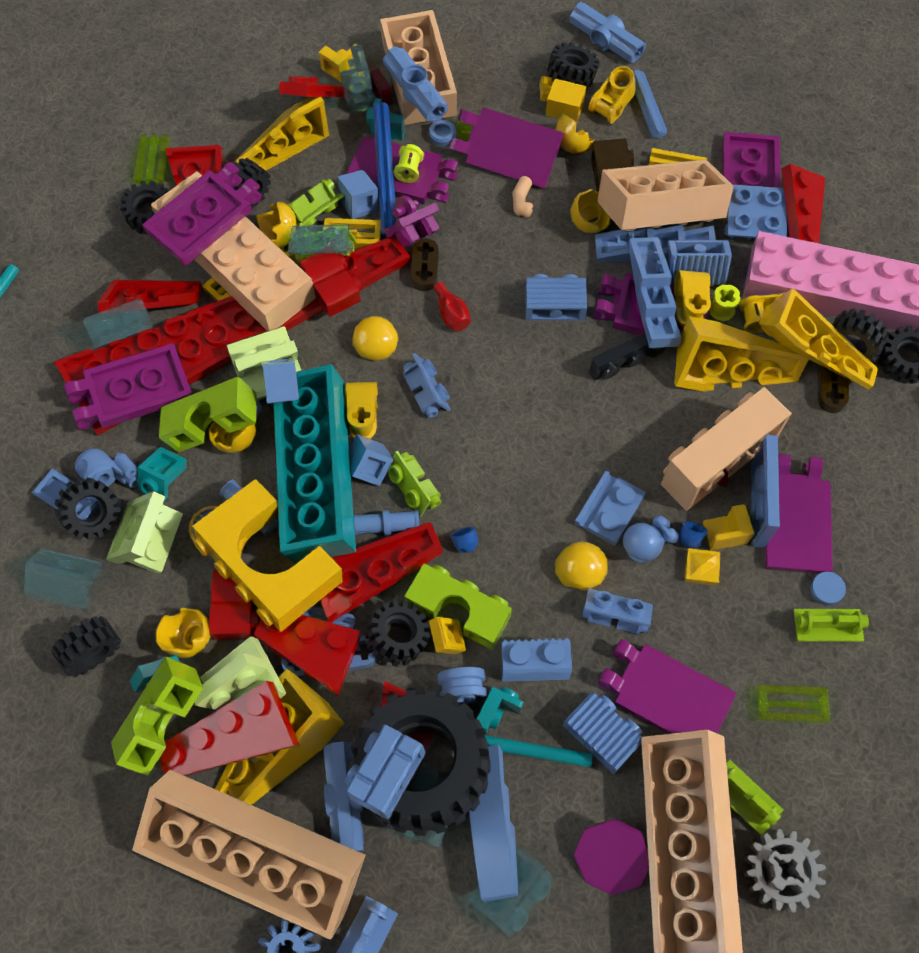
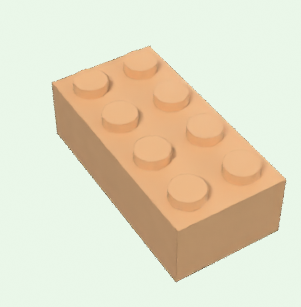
M433 10L380 19L385 55L389 49L395 46L404 48L416 64L426 69L427 79L448 104V111L442 118L457 116V91ZM391 75L400 113L404 116L405 125L425 122L426 119L416 106L404 99L403 89Z
M707 160L602 170L598 203L619 228L626 231H633L636 228L643 227L659 228L662 225L669 224L684 225L694 221L710 222L714 219L726 218L734 186Z
M765 387L756 394L753 392L746 394L739 401L738 408L733 412L729 409L723 412L716 419L715 426L710 430L703 428L693 437L692 444L687 448L680 446L669 456L668 460L670 463L663 470L665 475L661 485L686 512L719 486L717 483L725 475L722 471L723 469L728 471L729 478L752 460L766 435H780L792 413Z

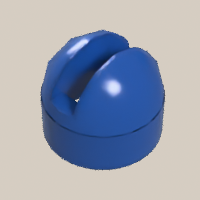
M685 521L682 523L679 532L680 541L687 548H697L705 540L707 529L698 523Z
M473 526L459 529L450 536L454 547L461 553L472 552L478 545V536Z

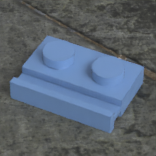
M605 471L575 520V525L616 546L646 492L619 477L611 476L610 472Z

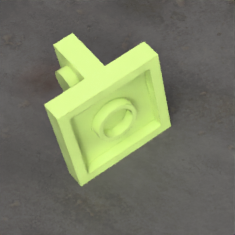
M285 326L227 345L237 376L257 392L258 401L267 398L262 361L294 358L296 372L301 371L297 360L298 350L294 340L290 341Z
M154 491L128 501L106 560L116 564L129 562L148 571L162 573L183 513L163 505L165 496Z
M250 636L200 677L203 682V690L194 703L196 706L217 711L265 681L274 683L280 698L287 693L259 640Z

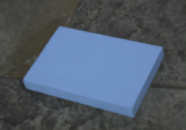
M766 435L751 460V525L754 531L751 544L755 548H765L780 527L777 435Z

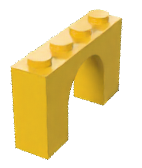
M255 479L192 526L196 537L193 543L203 556L211 555L216 561L214 563L215 568L224 579L232 578L237 584L235 586L236 591L245 602L253 601L259 608L257 614L267 626L274 624L281 632L342 583V568L321 546H318L292 568L278 574L256 572L243 562L241 554L247 540L279 515L277 501Z

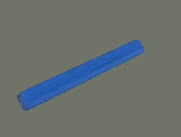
M382 102L374 104L373 115L381 233L383 237L388 238L384 230L395 225L397 217L392 213V210L395 209V187L389 108L387 103Z

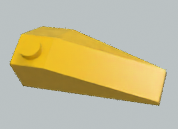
M322 97L307 98L285 110L235 161L239 164V159L249 158L264 170H268L328 137L329 130Z
M790 289L765 308L759 325L768 336L773 337L782 346L868 390L873 387L878 368L795 289Z
M689 316L681 333L680 344L677 346L674 384L676 387L712 391L714 390V384L728 382L731 383L732 388H741L743 381L757 379L761 385L798 382L809 359L775 341L717 321Z
M288 669L279 677L287 693L280 699L300 746L281 749L270 754L248 758L241 762L227 765L215 787L216 790L250 805L254 804L321 751L345 724L324 698Z

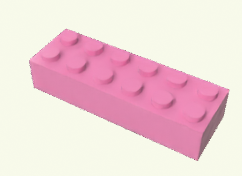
M758 231L751 249L742 297L780 294L788 292L793 288L823 315L837 317L844 310L849 312L850 309H856V312L859 313L862 309L866 311L865 315L870 316L871 313L876 315L875 321L881 319L884 322L882 327L892 330L902 327L904 331L906 326H912L913 332L917 327L919 328V264Z

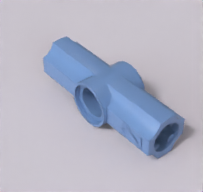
M579 2L570 15L569 22L588 34L593 44L597 43L603 47V51L609 48L629 63H634L641 57L645 51L646 43L626 31L619 17L615 15L605 17L586 3Z
M395 46L389 49L388 53L383 57V65L403 89L404 99L414 104L426 121L435 123L441 120L448 111V104L427 79L426 69L416 64L404 48Z
M352 742L331 743L324 746L323 752L327 784H324V799L327 817L330 816L331 839L353 850L363 852L364 837L361 822L363 806L348 797L345 792L348 786L344 784L350 770L349 760L353 758V753L350 750Z

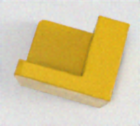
M354 44L348 51L340 49L338 52H335L331 48L324 46L319 51L321 69L342 82L362 63L361 47Z
M555 79L547 98L546 116L559 119L561 114H565L577 124L584 105L586 86Z
M745 504L732 506L727 516L703 521V526L707 529L706 537L711 551L748 544L754 535Z

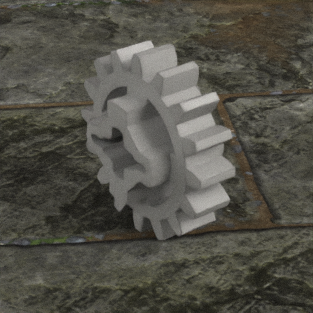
M781 829L773 832V839L768 833L761 835L762 845L754 842L749 846L755 855L744 857V861L752 865L751 870L744 872V877L753 878L754 883L748 888L749 891L759 890L762 894L758 902L764 904L771 900L772 910L775 912L780 911L783 904L787 913L796 912V903L801 909L809 908L810 905L807 897L812 900L819 899L820 894L814 888L815 886H824L826 884L825 880L818 877V872L825 870L826 867L815 862V858L821 854L820 851L810 852L807 849L810 840L806 838L798 842L797 832L795 831L789 832L786 838H784ZM784 846L790 848V850L786 854H780L776 850H771V848ZM803 861L806 866L807 876L804 873ZM787 863L789 865L787 872L790 876L782 878V868L779 865ZM762 865L766 867L768 878L766 882L762 874ZM785 887H790L793 891L798 892V894L783 896L779 892Z

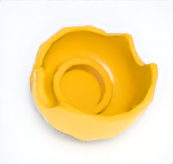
M561 114L555 130L564 133L560 147L572 154H583L590 151L595 140L589 138L588 132H584V130L576 132V122L565 114Z
M593 189L580 192L575 197L570 209L571 219L579 230L590 234L606 229L612 220L598 203L599 192ZM598 217V219L595 222H588L589 220Z
M276 202L269 205V208L273 209L274 213L262 218L260 231L276 246L284 247L290 243L296 233L297 220L288 204Z
M370 316L363 319L355 327L352 338V345L362 358L372 361L387 359L396 350L398 343V334L394 326L387 319L380 316Z
M213 421L209 428L211 443L225 453H237L250 446L256 435V424L232 433L227 432L215 421Z
M580 541L570 544L560 552L555 561V573L564 586L587 591L588 588L592 589L602 583L608 573V560L605 553L598 546Z
M183 607L180 608V612L177 615H164L156 629V643L161 650L172 656L177 655L180 659L190 658L201 652L209 643L211 637L209 634V619L203 612Z

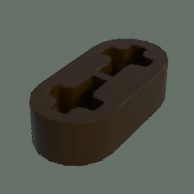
M424 238L416 241L412 249L411 281L414 288L419 291H429L437 284L439 250L436 242L431 239ZM423 249H429L428 260H423L422 258ZM422 269H427V281H421Z
M820 365L817 373L819 405L828 413H838L844 409L849 401V379L837 374L834 381H832L831 372ZM832 389H835V398L839 399L837 404L832 403V399L828 398Z

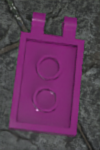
M484 107L482 108L481 115L460 109L457 120L473 127L468 142L452 137L450 149L468 154L466 161L468 164L518 180L522 176H527L531 179L533 185L546 188L563 138V132Z
M724 131L722 140V175L733 185L781 188L780 136Z
M363 136L347 174L363 170L378 188L375 138ZM391 142L394 171L395 166L399 164L400 160L399 149L403 145ZM422 150L424 158L419 163V177L416 182L404 183L394 176L395 197L399 198L406 195L425 205L427 198L446 203L450 195L447 192L449 184L444 181H437V179L440 177L455 181L458 171H456L458 162L452 159L442 161L441 154Z
M229 162L216 175L210 170L142 224L149 236L184 266H187L252 211L251 204L257 203L262 198V194L257 191L260 186L254 180L248 179L236 191L234 187L242 182V178L236 174L240 171L239 168L232 162Z
M625 273L623 280L604 274L598 294L615 297L613 303L604 299H598L593 318L604 321L614 320L612 326L614 329L637 335L645 334L633 274ZM670 284V289L675 301L674 285ZM675 311L674 317L681 335L684 328L677 322ZM708 312L703 315V319H707Z
M174 343L83 370L85 379L70 381L64 384L71 404L80 403L86 398L89 402V406L72 410L79 430L88 429L97 421L100 422L102 428L159 411L165 405L192 395Z
M778 454L780 527L765 547V569L815 574L833 572L830 481H821L823 470L822 457H809V463H805V475L789 474L791 455Z
M620 639L612 656L628 664L622 678L614 671L605 668L597 683L618 695L614 705L668 734L710 730L718 734L737 694L736 692L647 644H644L640 652L629 642Z

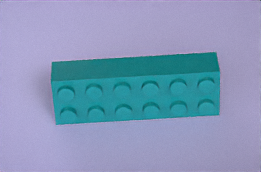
M332 364L296 372L298 400L274 402L280 552L294 564H297L318 546H321L330 557L356 553L344 380Z

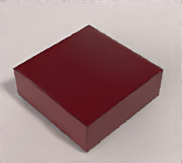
M379 68L370 71L371 91L376 98L382 99V102L387 103V105H391V86Z

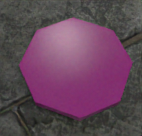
M614 818L585 827L574 852L585 882L611 895L641 887L649 870L648 847L641 831Z

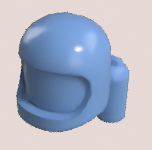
M92 448L82 452L76 459L75 471L84 480H87V477L93 478L96 481H101L106 486H110L115 480L123 484L127 483L131 488L138 485V469L124 453H116L114 460H112L103 450Z
M658 515L654 517L652 525L636 523L630 526L623 536V546L631 559L638 563H646L659 556L664 543H677L680 540L679 533L670 528L671 524L668 519Z

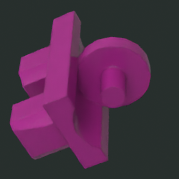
M406 195L397 198L395 209L392 210V213L395 217H400V219L396 221L395 225L384 230L387 237L396 235L404 248L420 239L414 228L415 225L423 238L439 230L440 228L433 216L439 211L436 202L416 211V208L419 207L417 200H412Z

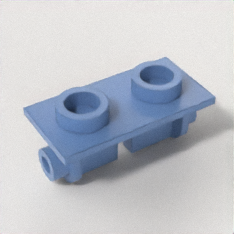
M416 353L412 354L416 362H408L403 366V376L412 392L423 388L421 392L414 396L422 414L427 415L428 418H433L439 414L438 409L441 407L450 411L451 409L447 403L450 396L441 383L437 384L434 378L437 374L435 367L429 359L423 360Z
M588 588L582 617L587 618L589 623L592 622L608 627L611 625L612 618L619 619L616 629L636 633L637 635H640V632L647 634L648 627L651 625L653 604L639 599L613 595L607 591H597Z
M366 896L337 953H379L398 913Z

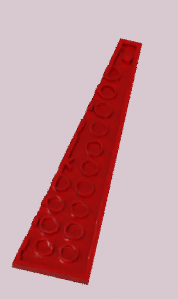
M395 236L359 248L355 252L350 253V256L344 257L348 265L346 270L350 276L353 274L357 276L362 289L410 263V255ZM230 296L189 311L185 315L170 318L165 321L164 325L150 330L148 327L137 331V335L123 340L116 338L108 341L109 345L94 351L89 348L54 361L67 383L85 379L83 370L174 343L188 384L190 385L232 362L227 345L268 331ZM316 298L279 328L285 326L286 331L324 310ZM87 398L79 403L80 407L89 406ZM97 421L92 427L97 435H100L120 423L102 428L100 422Z

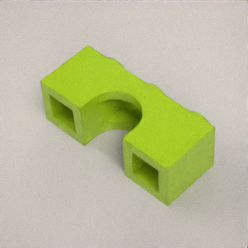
M235 377L161 407L159 439L177 452H182L204 443L206 428L212 421H215L229 433L256 424L257 392L239 377Z
M423 563L404 596L405 601L409 602L408 607L417 606L419 608L418 612L424 613L425 616L431 619L436 618L439 611L448 604L463 606L469 613V618L463 627V635L492 651L512 613V608L508 606V602L503 598L493 594L489 597L479 592V588L474 583L468 580L460 582L450 577V573L438 565L431 567Z
M167 656L164 657L111 741L116 765L147 776L149 775L166 748L164 734L169 720L173 714L186 717L203 690L195 668Z

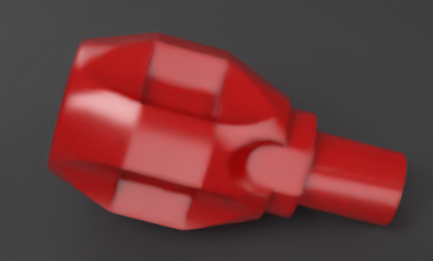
M443 282L435 284L433 289L439 297L440 315L446 326L456 332L467 328L471 318L465 302L458 296L453 295L452 292H449Z

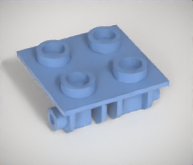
M733 185L728 208V224H725L724 235L730 236V239L746 237L747 240H751V238H756L758 231L787 237L784 188Z

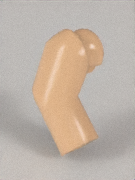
M527 176L519 178L512 192L514 213L518 217L521 215L525 218H529L533 211V204L525 202L526 195L532 186V181Z

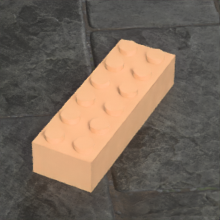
M196 171L153 202L151 206L154 214L202 175ZM246 216L194 259L268 332L279 328L316 299L312 278Z
M699 730L641 737L654 953H743L724 736L710 730Z
M169 770L149 788L132 849L136 853L330 940L346 914L366 856L363 853L172 770Z

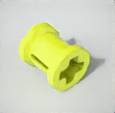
M406 144L399 149L400 160L399 164L395 166L393 173L399 181L414 183L419 177L418 166L424 158V152L416 145Z
M720 285L714 291V300L711 302L709 312L716 320L728 321L734 316L735 307L740 302V291L732 285Z

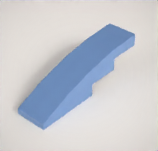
M683 225L654 230L653 227L636 228L633 231L616 230L595 234L598 262H631L630 238L658 237L665 258L668 250V241L716 240L714 226L684 231Z
M630 238L629 250L635 290L649 348L677 347L680 344L681 335L674 317L677 307L670 289L672 276L659 238Z
M499 744L488 746L491 762L490 773H488L489 784L486 793H481L479 797L480 804L475 811L469 810L481 900L483 902L519 896L515 827L510 821L509 789L504 783L503 751Z

